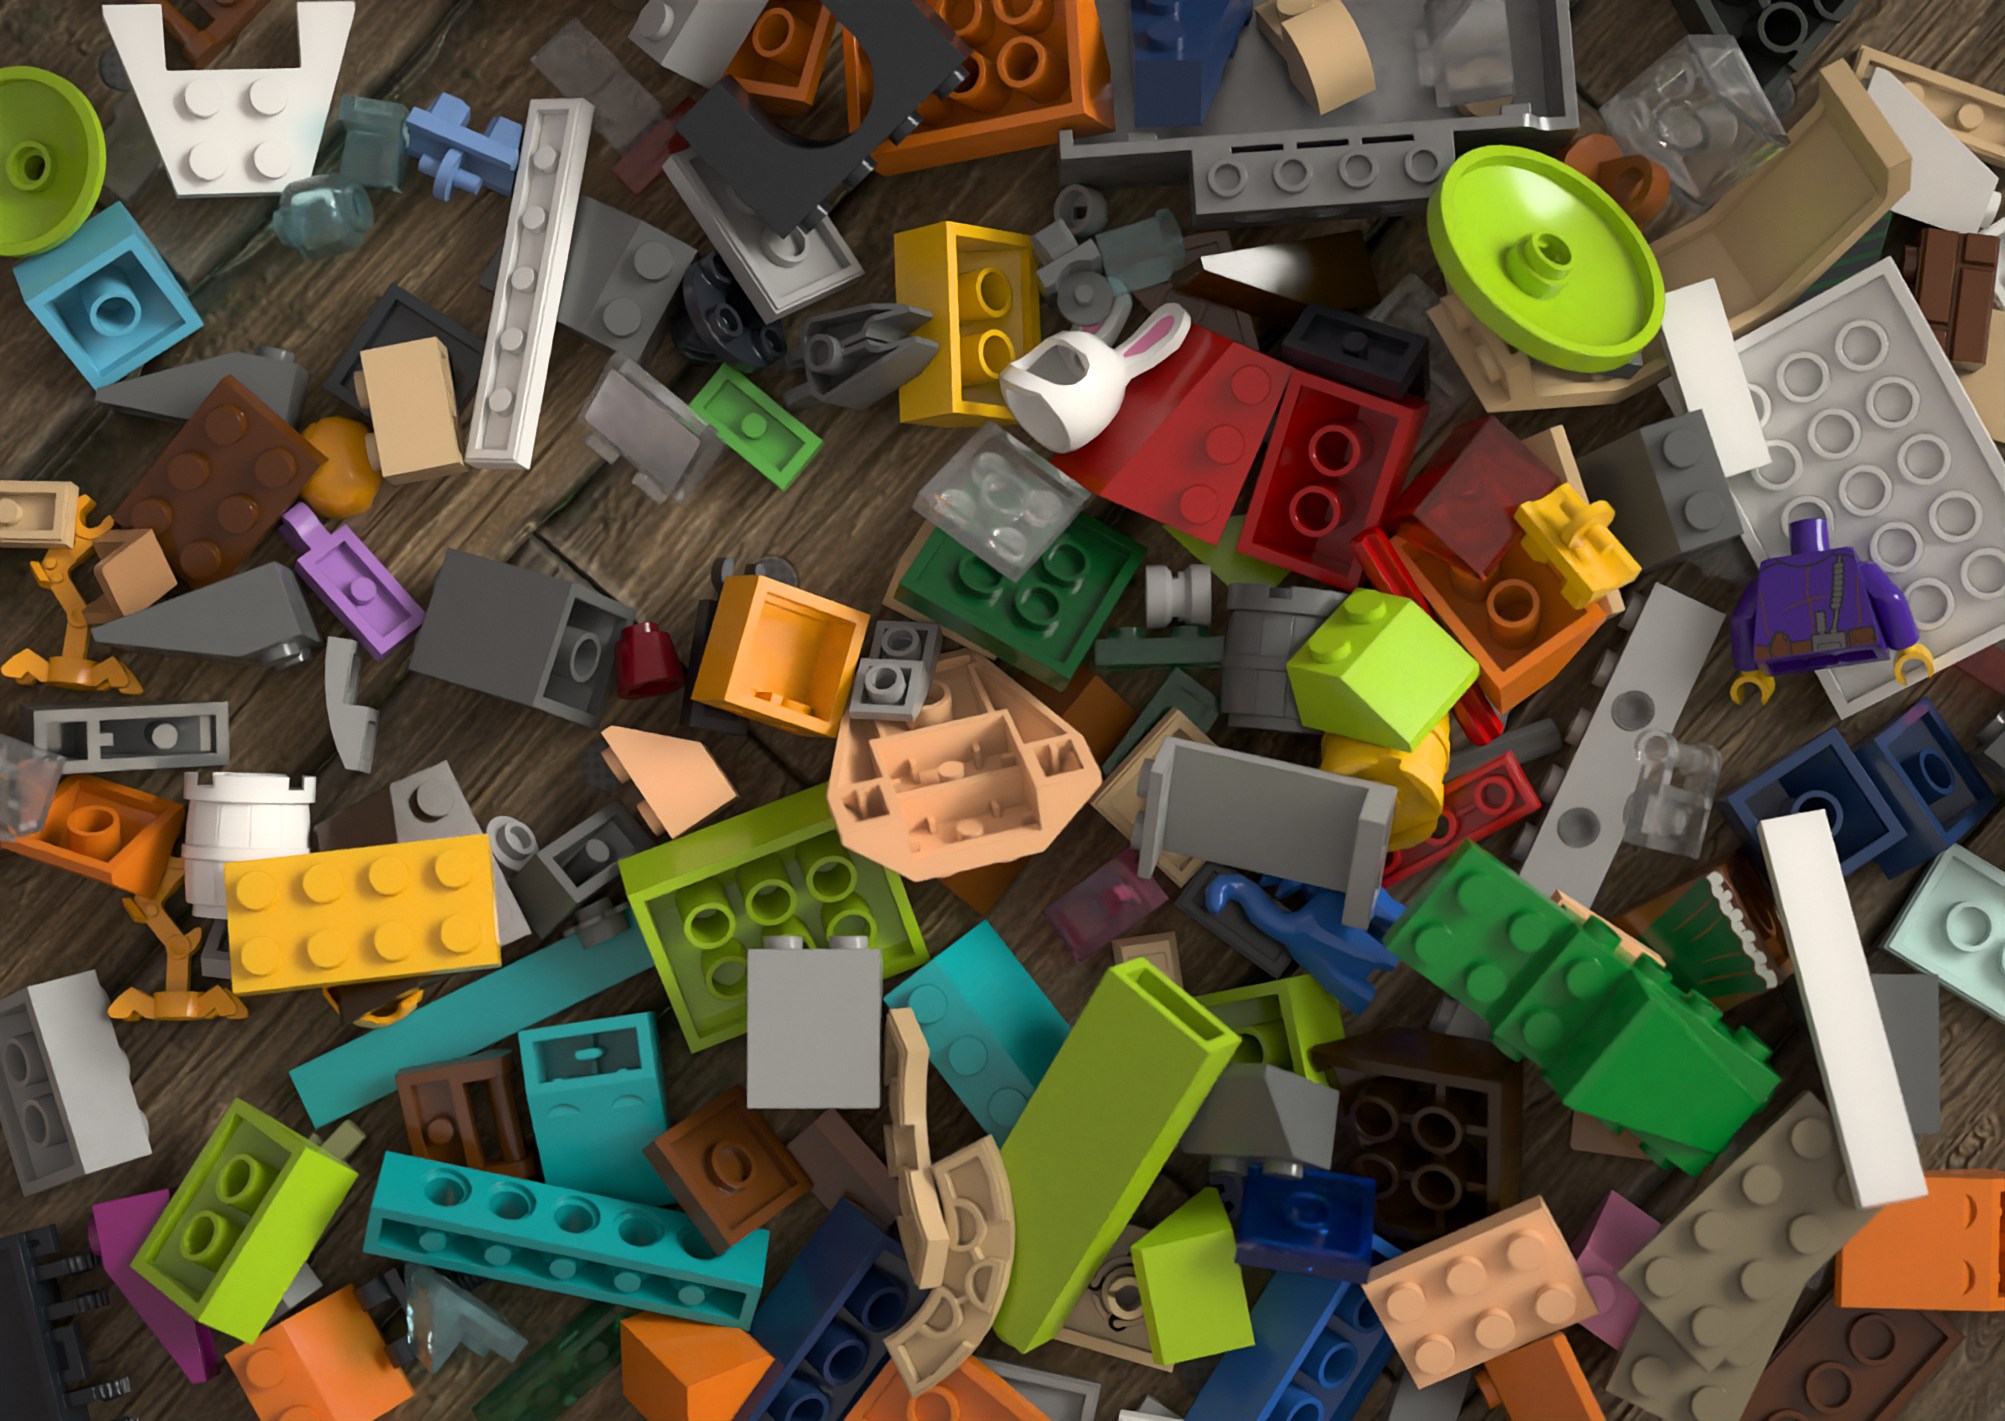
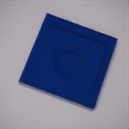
M1248 1167V1175L1243 1180L1234 1263L1367 1285L1371 1268L1376 1180L1314 1169H1303V1177L1300 1180L1282 1179L1264 1175L1263 1167Z

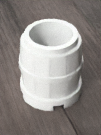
M198 772L184 773V799H189L190 803L187 815L185 843H182L181 857L185 858L186 902L193 904L192 915L204 918L227 919L224 863L313 853L314 847H310L309 803H315V776L302 775V788L289 787V777H287V774L213 772L212 785H197Z

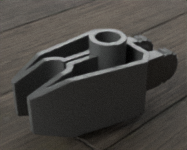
M869 303L807 318L799 333L801 344L790 348L785 357L777 361L780 373L783 372V374L790 375L806 371L807 382L795 386V388L785 391L783 394L786 410L804 411L829 403L863 411L920 375L938 351V342L918 336L908 337V335L933 318L932 312L904 304Z

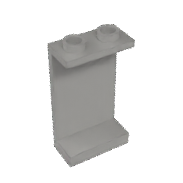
M1165 736L1156 759L1145 758L1138 779L1137 796L1147 798L1145 812L1139 811L1136 816L1131 836V849L1140 851L1137 877L1150 880L1163 850L1346 893L1341 924L1367 930L1380 893L1398 787Z

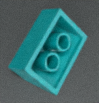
M986 919L883 998L890 1009L912 1008L930 1049V1061L988 1135L992 1134L999 1150L1002 1148L1072 1031Z

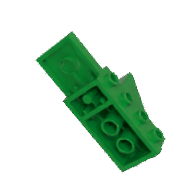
M1466 837L1382 937L1385 948L1488 1022L1492 1029L1488 1036L1489 1039L1505 1055L1516 1062H1520L1526 1056L1542 1068L1539 1071L1541 1078L1557 1092L1560 1100L1568 1107L1594 1116L1602 1125L1617 1135H1620L1624 1129H1627L1642 1140L1638 1144L1640 1149L1661 1168L1669 1171L1675 1164L1696 1179L1707 1165H1712L1719 1155L1727 1152L1732 1136L1750 1116L1757 1115L1764 1110L1771 1101L1775 1087L1781 1081V1078L1767 1060V1057L1772 1053L1770 1047L1746 1027L1740 1026L1735 1031L1721 1021L1722 1012L1696 990L1691 989L1686 995L1671 984L1672 975L1652 957L1641 952L1636 958L1619 944L1623 941L1622 938L1598 917L1590 915L1585 920L1562 903L1559 906Z

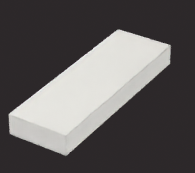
M1711 278L1665 293V312L1658 334L1683 413L1686 414L1702 408L1725 478L1772 463L1715 279Z

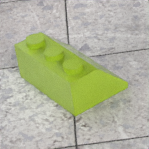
M236 1097L131 1262L130 1267L197 1321L253 1345L300 1268L308 1259L312 1249L338 1207L343 1203L359 1174L325 1149Z

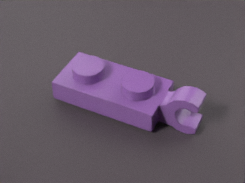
M302 501L282 515L281 519L284 524L278 528V533L291 548L304 554L297 559L294 570L378 663L418 633L423 625L426 613L346 524L330 534L310 508Z

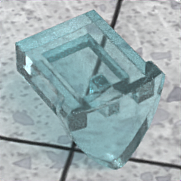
M1169 208L1155 211L1156 217L1095 235L1113 298L1170 282L1172 274L1188 265L1184 241L1176 219Z

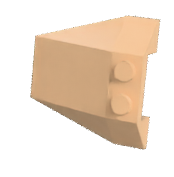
M967 647L939 654L929 692L914 722L851 718L849 708L857 673H854L841 717L827 801L843 846L918 882L931 878L948 877L956 872L993 863L1011 862L1023 856L1045 851L1102 784L1101 772L1084 737L985 656Z

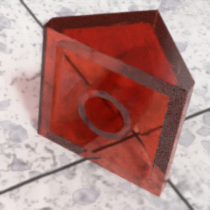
M1491 415L1457 425L1388 510L1382 520V524L1385 530L1484 582L1525 531L1513 517L1519 506L1527 501L1534 502L1542 499L1562 483L1560 478L1499 420Z

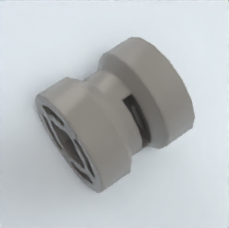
M1190 564L1184 571H1177V576H1172L1171 570L1165 565H1145L1146 629L1166 628L1172 622V617H1177L1178 622H1185L1190 628H1210L1211 573L1209 564Z

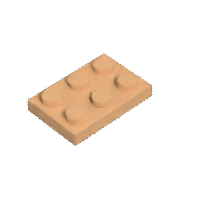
M1541 1195L1360 1273L1361 1286L1419 1390L1599 1314L1597 1300Z

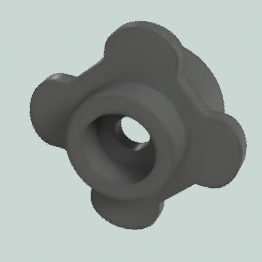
M609 896L574 912L579 924L562 932L564 938L576 933L583 949L586 950L630 929L631 926L623 910L631 907L629 900L614 907Z

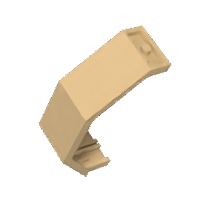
M1844 58L1819 70V97L1812 109L1709 211L1694 221L1648 244L1660 269L1665 293L1711 278L1715 279L1734 341L1778 318L1910 190L1912 156ZM1446 277L1445 282L1448 295L1440 298L1441 304L1426 311L1487 413L1617 404L1671 375L1658 332L1641 350L1643 367L1628 380L1530 362L1527 354L1521 351L1517 352L1514 346L1491 331L1472 313L1456 294Z

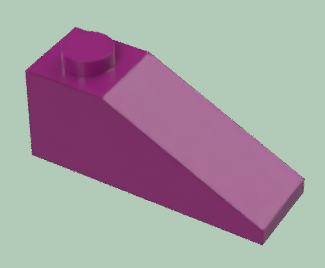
M179 1186L92 1205L94 1218H90L88 1221V1237L95 1256H102L104 1270L193 1384L208 1381L221 1374L212 1327L197 1321L130 1267L131 1262Z

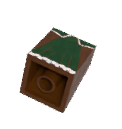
M1742 845L1605 918L1606 921L1659 954L1666 963L1664 968L1673 977L1670 981L1671 984L1686 995L1691 989L1696 990L1712 1002L1722 1013L1783 984L1794 971L1778 908Z

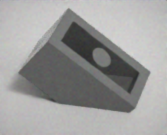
M616 799L537 852L510 880L508 885L525 920L539 937L544 939L574 918V912L592 904L622 879L617 861L649 850L657 845L623 804Z

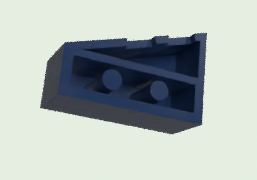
M1127 0V25L1135 128L1201 126L1222 82V69L1228 58L1233 59L1238 48L1239 33L1242 27L1248 26L1253 16V0Z

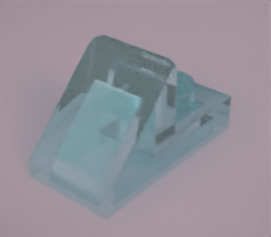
M408 1261L404 1266L409 1346L411 1351L431 1373L435 1374L460 1342L482 1357H485L490 1349H492L512 1363L527 1345L528 1341L504 1315L428 1265Z

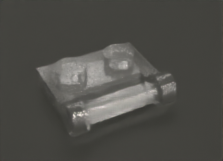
M1658 728L1645 729L1636 737L1634 742V754L1641 763L1635 791L1629 795L1624 806L1623 824L1625 832L1622 841L1699 860L1722 765L1720 752L1715 747L1703 742H1692L1690 744L1678 742L1671 733ZM1674 767L1680 769L1686 776L1683 789L1670 786Z

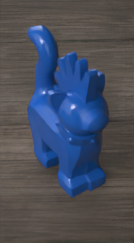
M1239 873L1218 875L1206 887V907L1211 913L1218 914L1221 912L1228 900L1232 899L1239 902L1253 925L1284 944L1298 964L1308 970L1326 991L1358 1016H1361L1375 997V988L1366 981L1373 969L1392 972L1400 961V958L1385 948L1382 937L1407 907L1392 899L1382 886L1380 887V893L1367 930L1341 924L1346 899L1345 892L1262 873L1257 874L1261 877L1259 885ZM1278 885L1275 893L1277 899H1282L1300 890L1305 896L1304 899L1309 902L1298 911L1293 913L1284 912L1272 903L1260 886Z

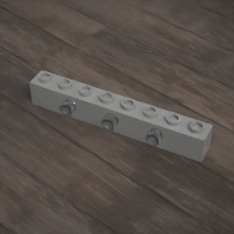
M1658 582L1646 587L1642 595L1633 591L1624 605L1625 611L1621 612L1617 621V626L1625 629L1615 652L1606 649L1600 657L1590 679V683L1597 686L1598 690L1588 710L1581 706L1578 707L1565 732L1563 741L1571 744L1564 763L1562 767L1552 764L1548 769L1537 793L1538 799L1545 803L1535 825L1528 822L1523 824L1510 850L1509 856L1518 860L1513 872L1548 898L1558 889L1590 909L1726 617V614ZM1443 996L1428 1027V1031L1491 1041L1488 1037L1492 1032L1489 1023L1455 998L1451 999Z

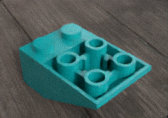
M652 1011L518 1031L526 1095L545 1183L653 1207L679 1203L641 1151L653 1140L672 1128L656 1012Z

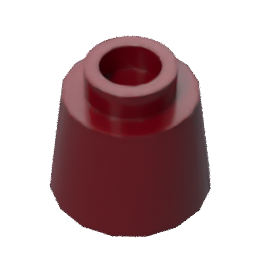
M638 623L620 631L622 640L614 645L617 696L620 699L638 700L651 698L675 691L686 684L687 678L670 634L659 631L657 623Z

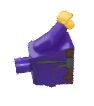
M1803 519L1788 525L1791 555L1770 558L1761 562L1759 578L1747 584L1729 621L1733 665L1737 670L1741 671L1731 686L1730 695L1732 700L1739 705L1745 700V682H1752L1759 686L1762 692L1761 702L1764 706L1775 690L1773 676L1890 660L1889 648L1897 650L1893 663L1894 676L1898 683L1907 686V677L1902 665L1909 659H1919L1924 662L1929 678L1934 673L1931 652L1925 646L1917 643L1920 635L1906 596L1878 564L1861 561L1853 547L1830 549L1827 521L1824 519Z

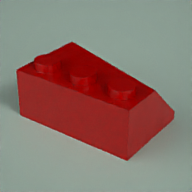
M1191 321L1190 329L1179 349L1155 367L1135 376L1129 381L1125 387V397L1121 407L1110 424L1098 436L1080 449L1064 454L1057 452L1045 467L1103 498L1217 546L1290 379L1292 369L1295 366L1284 363L1281 359Z

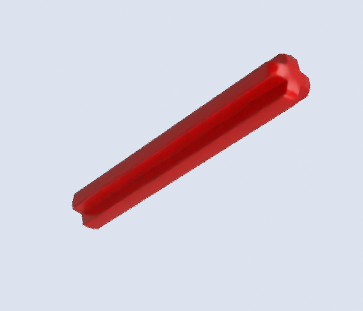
M1372 526L1353 537L1349 543L1350 550L1375 590L1412 599L1444 630L1384 531ZM1475 680L1450 710L1469 741L1478 747H1483L1503 733V724Z

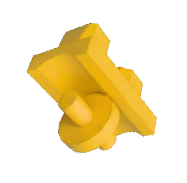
M1567 482L1542 499L1534 502L1527 501L1521 504L1513 517L1525 530L1520 545L1533 561H1539L1544 564L1551 561L1565 577L1561 583V594L1574 609L1581 610L1601 600L1606 594L1634 581L1642 568L1607 529L1615 515L1612 507L1604 500L1597 501L1588 506Z

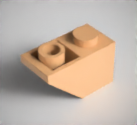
M613 725L601 732L609 744V747L601 752L603 758L622 784L632 778L645 798L636 806L657 837L666 831L673 840L688 835L742 799L710 750L701 742Z

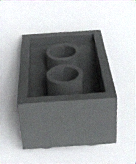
M579 193L555 327L633 369L646 374L670 330L673 316L680 312L685 303L683 295L684 275L688 267L694 261L701 258L699 251L636 217ZM505 237L478 284L481 288L495 294Z
M276 561L90 629L95 642L128 653L264 668L275 666L277 673L291 671L313 662L314 659L311 652L327 646L305 581L297 572Z

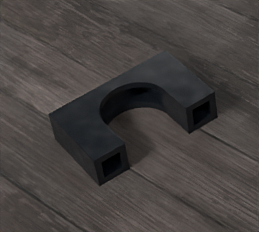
M819 0L861 44L873 70L874 95L872 104L861 126L852 133L831 140H812L795 135L782 127L731 74L719 80L673 127L782 239L789 235L797 226L807 235L833 209L825 198L841 182L852 191L878 165L870 154L887 137L897 146L924 120L915 109L930 94L934 93L943 101L970 75L961 64L974 51L925 0Z

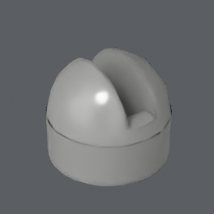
M1073 184L1064 188L1058 195L1054 206V219L1057 221L1062 218L1073 236L1091 237L1100 233L1106 226L1109 204L1102 193L1096 189ZM1077 210H1087L1085 219H1077Z

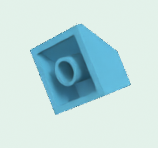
M120 200L84 222L62 244L42 254L31 256L12 268L25 304L96 392L97 388L115 383L204 326L201 318L157 249Z

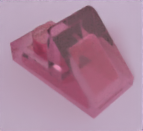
M1131 847L1117 855L1042 911L1078 963L1085 960L1168 900V897L1152 876L1150 880L1137 877L1139 858Z

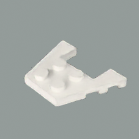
M354 1L296 3L300 68L168 71L166 69L161 4L102 5L103 22L121 59L123 70L136 95L146 119V125L177 198L306 194L355 12Z

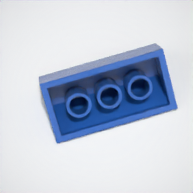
M1320 1200L1310 1218L1302 1225L1297 1239L1277 1271L1267 1281L1262 1295L1249 1314L1255 1345L1225 1352L1207 1383L1199 1390L1195 1402L1183 1420L1351 1421L1396 1349L1361 1286L1360 1273L1405 1254V1252L1323 1200Z

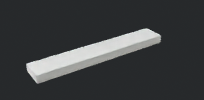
M584 98L530 100L464 458L465 463L475 468L530 469L595 106Z
M1825 809L1761 820L1756 829L1856 1209L1860 1211L1923 1199L1929 1194Z

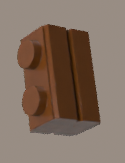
M1933 228L1922 229L1913 238L1912 245L1902 246L1898 270L1954 371L1975 373L1986 365L2001 238L1992 235L1963 234L1958 231Z

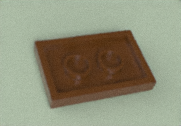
M230 374L220 380L111 518L124 529H152L170 568L195 590L233 577L329 459Z

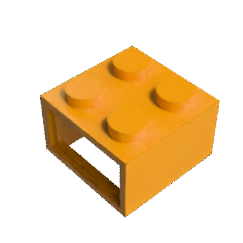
M762 575L726 576L691 699L799 736L836 738L871 615Z

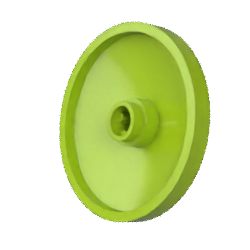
M1491 145L1474 149L1458 158L1437 182L1428 202L1427 227L1429 239L1438 264L1464 304L1482 323L1507 343L1549 365L1571 371L1595 373L1613 370L1627 364L1657 334L1665 312V289L1657 261L1644 236L1626 212L1605 191L1586 176L1563 162L1537 151L1517 146Z

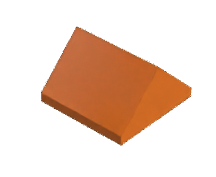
M73 773L0 836V845L4 849L42 864L154 900L185 818V805L87 773Z
M648 1310L620 1321L623 1395L648 1421H731L775 1360L753 1337L740 1328H730Z

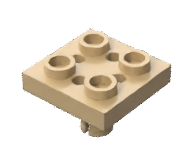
M1127 1223L1097 1271L1096 1277L1091 1281V1286L1097 1287L1104 1276L1102 1288L1092 1290L1087 1287L1061 1331L1053 1339L1172 1373L1174 1364L1166 1366L1154 1364L1134 1266L1127 1264L1133 1263L1132 1256H1127L1131 1251L1130 1247L1152 1229ZM1112 1314L1122 1318L1113 1321V1325L1116 1328L1124 1326L1122 1330H1114L1109 1326L1108 1322Z

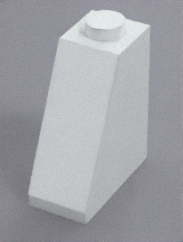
M1867 65L1861 84L1912 156L1910 190L1890 210L1945 230L1958 231L1963 234H1977L1979 227L1987 230L1996 216L2001 201V193L1994 191L1999 178L1890 71Z

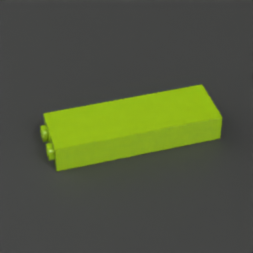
M1143 956L1107 970L999 1151L1010 1182L1014 1204L1015 1248L1009 1284L1001 1307L991 1326L995 1334L1003 1342L1015 1347L1022 1354L1057 1337L1242 1040Z

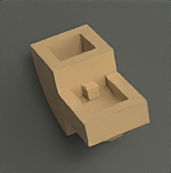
M1270 0L1254 8L1258 28L1287 61L1290 81L1320 116L1376 90L1374 72L1365 43L1354 20L1341 0Z

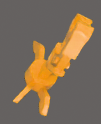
M84 494L78 497L73 549L49 548L42 563L30 561L31 571L38 585L51 589L67 613L68 622L62 656L49 657L48 662L27 648L9 659L2 666L1 672L6 677L16 679V682L23 686H34L38 680L47 686L71 690H97L105 692L111 688H118L122 694L140 696L143 693V687L136 675L123 662H119L114 656L101 663L87 660L91 635L90 629L96 624L86 623L81 611L88 605L73 582L71 572L96 552L92 544L93 541L108 530H120L121 525L112 519L111 515H108L98 527L87 528L86 517L93 511L97 503Z
M173 851L167 862L154 900L135 895L134 899L131 897L122 899L124 907L133 921L147 923L166 947V991L155 992L152 996L143 990L130 987L116 998L108 1008L107 1013L111 1018L123 1019V1021L138 1022L142 1016L154 1021L213 1019L218 1015L221 1017L227 1016L228 1019H246L250 1016V1010L241 998L234 995L228 988L216 985L206 993L190 991L191 958L202 946L205 930L196 927L185 935L165 910V901L185 882V858H176Z

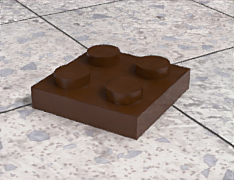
M739 1083L641 1150L718 1257L814 1187L758 1109L747 1108V1094Z

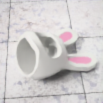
M1104 277L1112 290L1113 302L1109 315L1100 324L1092 327L1072 325L1070 331L1063 330L1046 338L1027 355L1010 363L999 374L1001 393L1008 409L1020 426L1049 450L1064 454L1080 449L1098 436L1118 413L1125 397V387L1129 381L1135 376L1155 367L1179 349L1191 324L1190 315L1180 304L1167 303L1159 307L1129 339L1117 348L1112 349L1111 347L1117 340L1131 312L1132 297L1121 280L1116 277Z

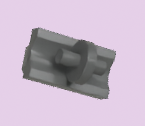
M1061 218L1029 238L1030 244L1034 249L1032 255L1041 268L1036 271L1040 294L1050 310L1058 305L1061 315L1069 323L1078 327H1092L1100 324L1109 315L1112 308L1113 293L1109 283L1104 278L1101 253L1093 240L1089 239L1078 245Z

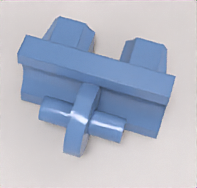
M441 92L426 111L415 106L413 107L406 119V127L410 128L411 131L407 151L408 155L420 159L418 164L419 172L435 178L433 185L434 198L449 202L458 188L477 195L481 186L511 198L514 192L519 156L523 143V127L520 124L502 116L493 117L484 135L466 128L470 121V107L463 100L445 92Z

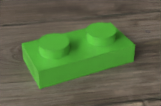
M726 363L722 364L685 409L687 414L783 493H785L824 446V442L740 372Z

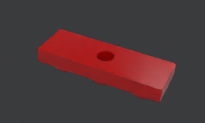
M1511 749L1444 785L1441 815L1445 816L1449 822L1448 833L1446 835H1438L1434 832L1430 838L1413 848L1386 852L1381 886L1384 890L1452 855L1466 837L1476 842L1542 806Z

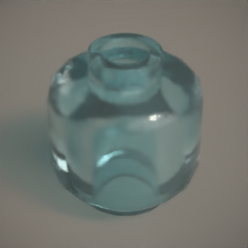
M326 172L287 184L280 195L279 209L275 210L273 214L274 228L281 243L285 246H291L297 255L307 261H319L356 251L365 241L367 231L372 228L374 220L372 205L363 186L358 182H352L340 172Z

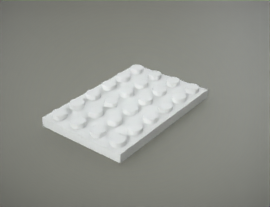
M1886 257L1734 341L1772 461L1770 464L1726 478L1744 533L1740 536L1758 569L1761 562L1766 559L1791 555L1788 532L1789 524L1803 519H1824L1827 521L1830 549L1853 547L1861 561L1878 564L1906 596L1920 635L1917 643L1928 648L1933 656V674L2004 639L2005 462L1892 257ZM1670 376L1658 383V386L1673 414L1677 417L1684 413L1673 378ZM1890 648V660L1815 670V673L1838 715L1843 720L1929 677L1925 663L1919 659H1909L1903 663L1902 668L1907 677V686L1898 683L1894 676L1893 660L1897 650Z

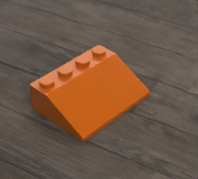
M925 0L974 51L961 64L970 75L943 101L934 93L930 94L915 109L924 120L897 146L887 137L870 155L878 163L873 171L886 177L1058 143L1059 130L1072 129L1073 140L1116 132L1111 66L1095 1ZM842 25L850 134L861 126L870 110L874 95V76L865 50L857 39Z

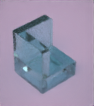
M342 94L337 119L347 130L339 173L344 183L402 193L409 158L407 148L411 132L410 128L406 127V119L410 112L404 104Z

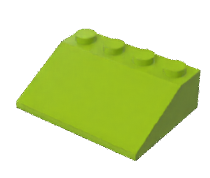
M829 781L617 861L628 900L692 1054L747 1033L748 949H763V936H803V949H829V936H868V949H882L883 980L931 961L899 873L842 845L828 807L827 792Z

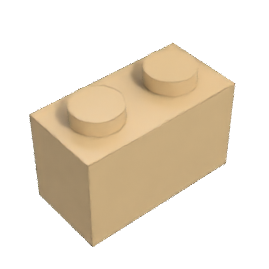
M435 336L360 351L363 370L354 372V383L361 408H370L374 432L366 434L365 441L372 470L374 472L382 470L383 478L394 486L468 472L469 466L464 462L466 449L447 347Z

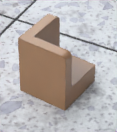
M152 529L108 530L92 542L100 559V562L94 566L93 571L104 594L81 612L87 624H106L148 608L178 584Z

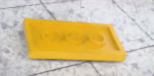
M488 834L224 863L232 992L238 997L502 967L491 838Z

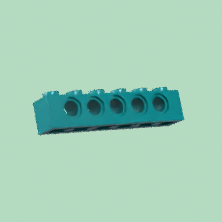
M386 1151L371 1205L362 1252L749 1331L763 1285L770 1231L758 1228L718 1257L687 1213Z

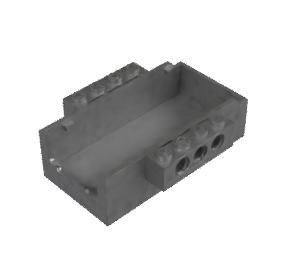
M1094 0L1111 66L1116 132L1073 140L1072 129L1059 130L1058 143H1056L1059 190L1061 193L1064 188L1073 184L1091 187L1097 191L1189 185L1193 231L1427 214L1428 202L1437 182L1455 161L1467 152L1485 146L1508 145L1530 149L1552 157L1560 147L1567 146L1579 130L1569 0H1341L1354 20L1365 43L1374 72L1376 90L1321 116L1290 81L1287 61L1257 26L1254 8L1270 0H1253V16L1248 26H1243L1239 33L1238 48L1233 59L1228 58L1222 69V82L1201 126L1135 128L1127 25V0ZM1485 63L1494 64L1505 70L1512 79L1514 99L1512 104L1500 106V115L1464 117L1458 110L1453 95L1434 91L1435 82L1439 72L1460 77L1471 66ZM1480 89L1481 96L1489 99L1488 92L1485 89Z

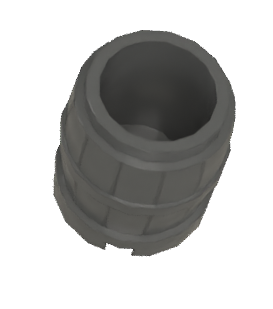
M1229 584L1226 610L1231 612L1227 630L1225 651L1221 659V668L1223 669L1221 713L1229 714L1227 727L1322 737L1324 731L1302 726L1286 664L1350 594L1291 586V589L1270 588V584Z

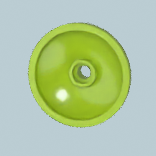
M12 66L0 69V256L11 258L30 257L47 252L65 242L88 218L97 202L104 181L106 145L98 116L88 99L78 88L66 79L49 71L29 66ZM45 161V169L39 179L37 175L38 168Z

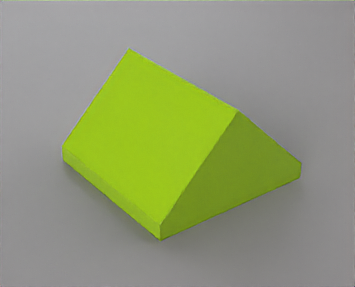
M1206 1186L1130 1247L1154 1364L1166 1366L1255 1345L1233 1229L1217 1188Z

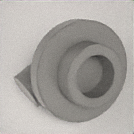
M498 816L481 828L482 833L488 834L491 838L492 853L507 883L539 852L532 831L525 824L514 818Z

